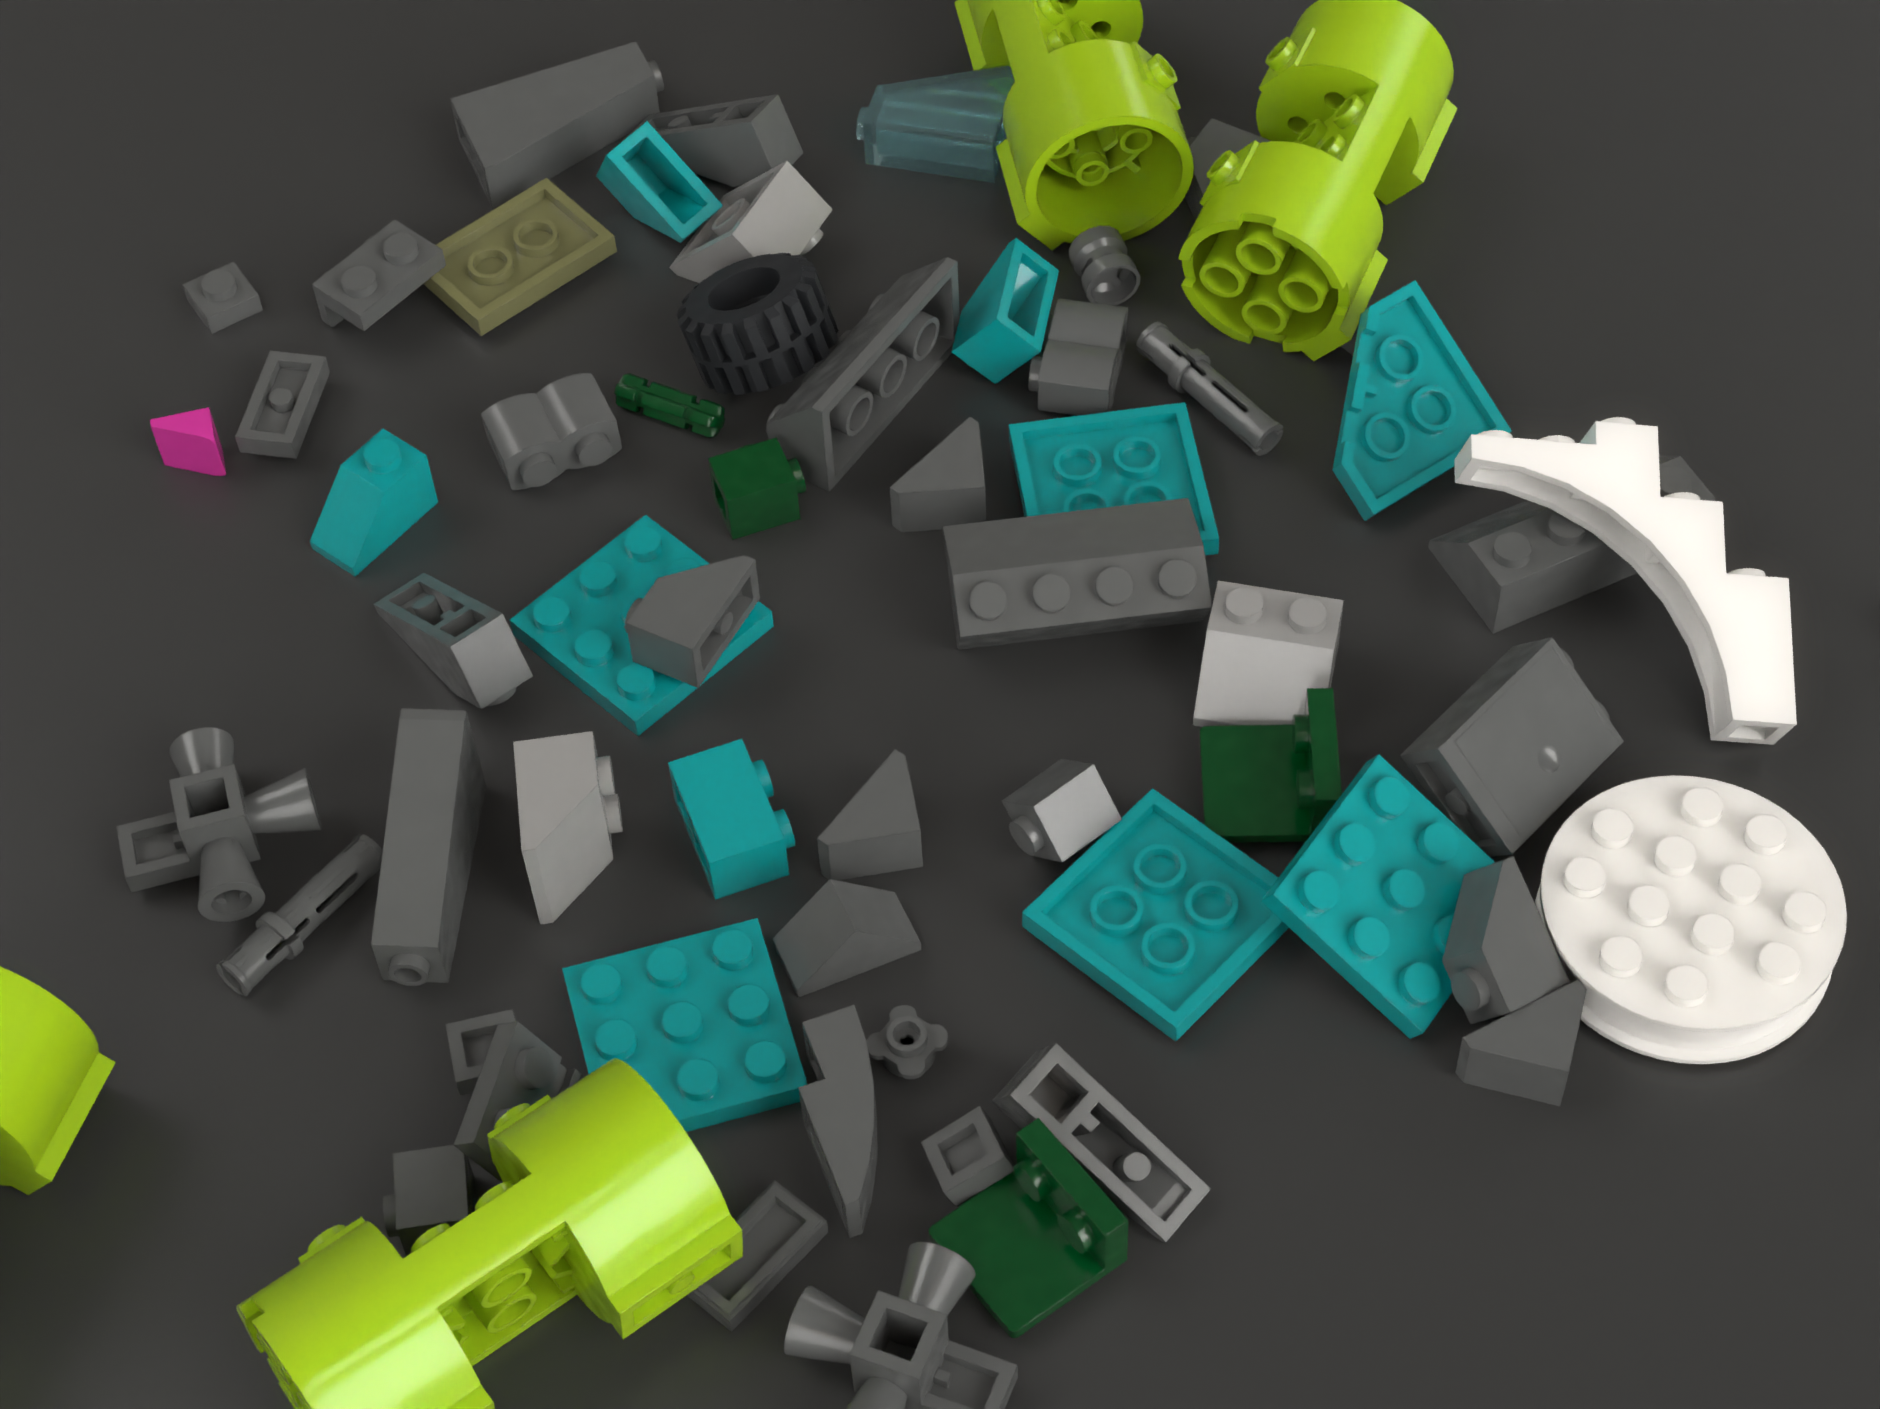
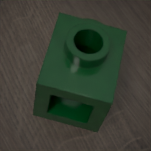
M777 437L756 444L745 445L736 450L708 458L713 498L732 540L800 519L798 494L806 492L804 476L795 457L786 459Z

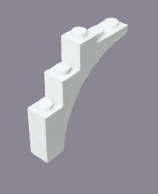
M1624 417L1608 418L1602 421H1595L1580 443H1575L1572 438L1562 435L1547 436L1539 440L1513 438L1512 434L1501 430H1490L1477 435H1470L1454 460L1455 483L1504 491L1554 510L1592 532L1636 570L1662 601L1689 648L1704 691L1711 740L1774 745L1797 725L1789 578L1768 577L1764 571L1754 568L1737 569L1726 573L1723 502L1700 500L1698 495L1688 492L1672 493L1664 497L1660 496L1658 426L1636 425L1635 421Z

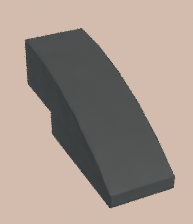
M855 1005L802 1022L806 1055L816 1082L798 1087L803 1123L849 1238L863 1234L873 1197L878 1158L874 1081L867 1041Z

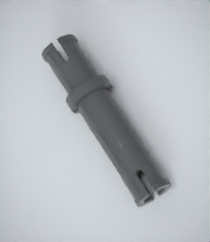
M1160 321L1149 325L1142 332L1136 343L1137 351L1141 355L1146 356L1168 376V383L1173 389L1181 394L1187 392L1218 421L1222 422L1252 448L1256 455H1265L1278 444L1283 435V425L1273 420L1245 396L1241 390L1237 389L1210 366L1211 360L1207 354L1198 348H1189Z
M360 833L357 834L347 847L321 871L315 874L275 913L265 912L256 921L257 930L224 960L217 963V972L225 983L238 994L247 996L285 958L293 960L304 948L302 942L381 869L383 853L381 847L367 835L363 834L361 836Z

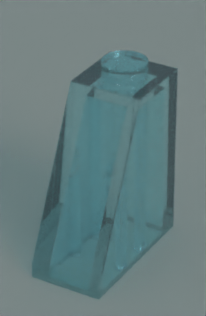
M1001 66L877 85L869 107H861L857 119L856 135L858 140H864L866 164L994 183L1000 166L996 146L1007 139L1003 125V109L1007 95L1015 83L1011 67Z

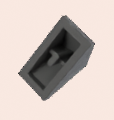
M971 417L967 418L890 487L892 527L900 532L942 530L943 526L986 521L985 479L978 421Z
M895 749L817 838L821 876L828 880L839 881L923 867L921 829L905 754Z
M829 879L772 939L775 951L798 998L922 950L921 942L895 892Z
M1577 979L1462 1037L1455 1073L1465 1084L1560 1106L1571 1066L1587 989Z

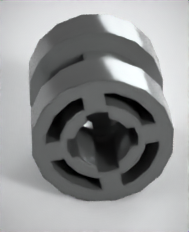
M1097 226L1082 232L1073 240L1069 248V259L1075 272L1081 277L1082 288L1091 303L1119 305L1128 300L1137 291L1140 285V274L1132 258L1127 256V247L1118 230L1111 226Z

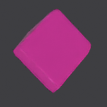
M209 407L150 420V426L165 466L213 476L227 475L222 445Z

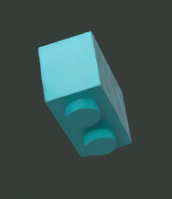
M742 739L668 762L674 800L715 900L790 875L786 849L795 846L791 824L784 809L773 812L768 800L769 797L774 796L768 770L762 759L754 762L751 761Z

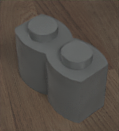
M1067 299L1058 300L1054 315H1049L1041 349L1044 350L1043 357L1034 356L1030 366L1028 388L1029 391L1038 392V410L1078 416L1111 412L1117 378L1121 370L1127 341L1128 307Z
M579 373L563 377L548 384L538 393L520 394L503 399L481 413L488 442L511 490L543 486L567 469H579L602 464L622 449L617 421L592 373Z

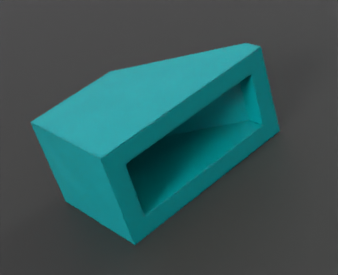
M648 121L605 156L596 175L633 218L680 243L723 207V204Z
M1015 238L1009 242L961 311L951 352L994 384L1039 354L1042 349L1059 270L1019 239Z
M384 428L341 464L310 539L311 548L354 577L357 576L438 503L427 455Z

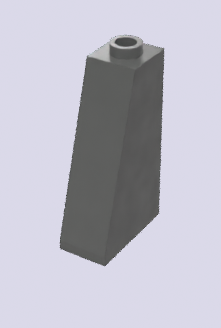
M635 41L453 97L450 100L459 141L494 209L541 180L556 176L631 133L649 114L660 113L657 93L664 91V83L656 61L654 59L647 61Z
M401 708L371 946L382 979L395 981L406 986H419L426 982L449 983L486 791L484 775L468 714L465 710Z

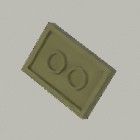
M545 178L436 244V246L443 250L446 266L427 280L424 285L480 336H483L616 253L615 236L549 179Z

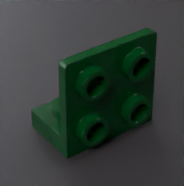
M1307 688L1304 714H1293L1292 724L1203 726L1200 729L1204 825L1229 843L1307 841L1342 795L1333 688Z
M1039 1118L1016 1133L1017 1164L1014 1166V1171L984 1189L929 1228V1239L933 1244L954 1251L972 1265L976 1275L969 1285L970 1290L1011 1338H1018L1127 1261L1128 1219Z

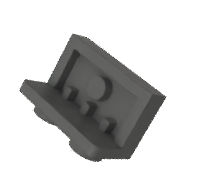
M394 219L312 284L322 321L334 327L343 319H346L359 329L365 331L446 266L443 250Z

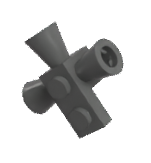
M203 727L181 734L173 741L169 750L172 761L180 775L179 778L169 780L175 812L116 826L124 875L131 893L200 875L198 910L203 917L217 922H231L244 919L257 912L265 902V894L250 864L252 861L261 859L256 834L322 830L314 792L306 768L246 795L235 764H233L235 742L228 732L218 728Z
M916 1242L909 1246L899 1296L897 1297L878 1290L866 1318L816 1287L808 1285L796 1303L785 1336L784 1353L787 1356L851 1364L853 1387L856 1394L845 1409H1005L1018 1378L1017 1364L949 1340L947 1316L974 1280L976 1274L972 1265L962 1256L948 1248L928 1242Z

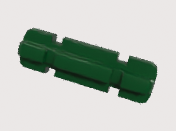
M631 373L624 374L620 382L616 384L614 390L616 404L625 409L639 412L643 408V415L683 429H688L689 425H692V432L709 438L716 437L724 426L726 419L724 416L725 408L721 404L706 399H700V402L697 403V396L657 382H651V385L648 386L647 379Z

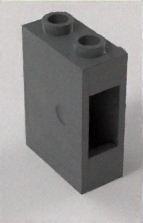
M1551 637L1512 646L1400 756L1434 805L1489 857L1513 854L1624 741L1610 722V717L1605 707L1593 697L1575 671L1570 656Z

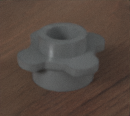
M899 1005L890 1011V1021L880 1032L872 1033L867 1038L868 1052L871 1058L875 1060L882 1059L885 1068L892 1074L905 1079H916L921 1077L932 1066L936 1051H942L947 1047L948 1033L944 1026L940 1024L930 1025L919 1018L915 1008L912 1006ZM904 1038H911L914 1042L910 1045H902L901 1041Z

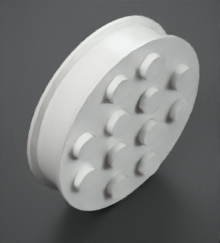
M1673 775L1638 779L1608 789L1584 803L1563 823L1554 836L1545 857L1541 883L1535 900L1537 910L1570 983L1579 979L1587 989L1581 1020L1603 1037L1626 1049L1652 1058L1685 1064H1715L1748 1058L1777 1046L1799 1030L1813 1015L1824 997L1831 979L1832 970L1843 947L1847 922L1845 896L1836 869L1824 848L1797 819L1770 800L1752 791L1730 783L1695 776Z

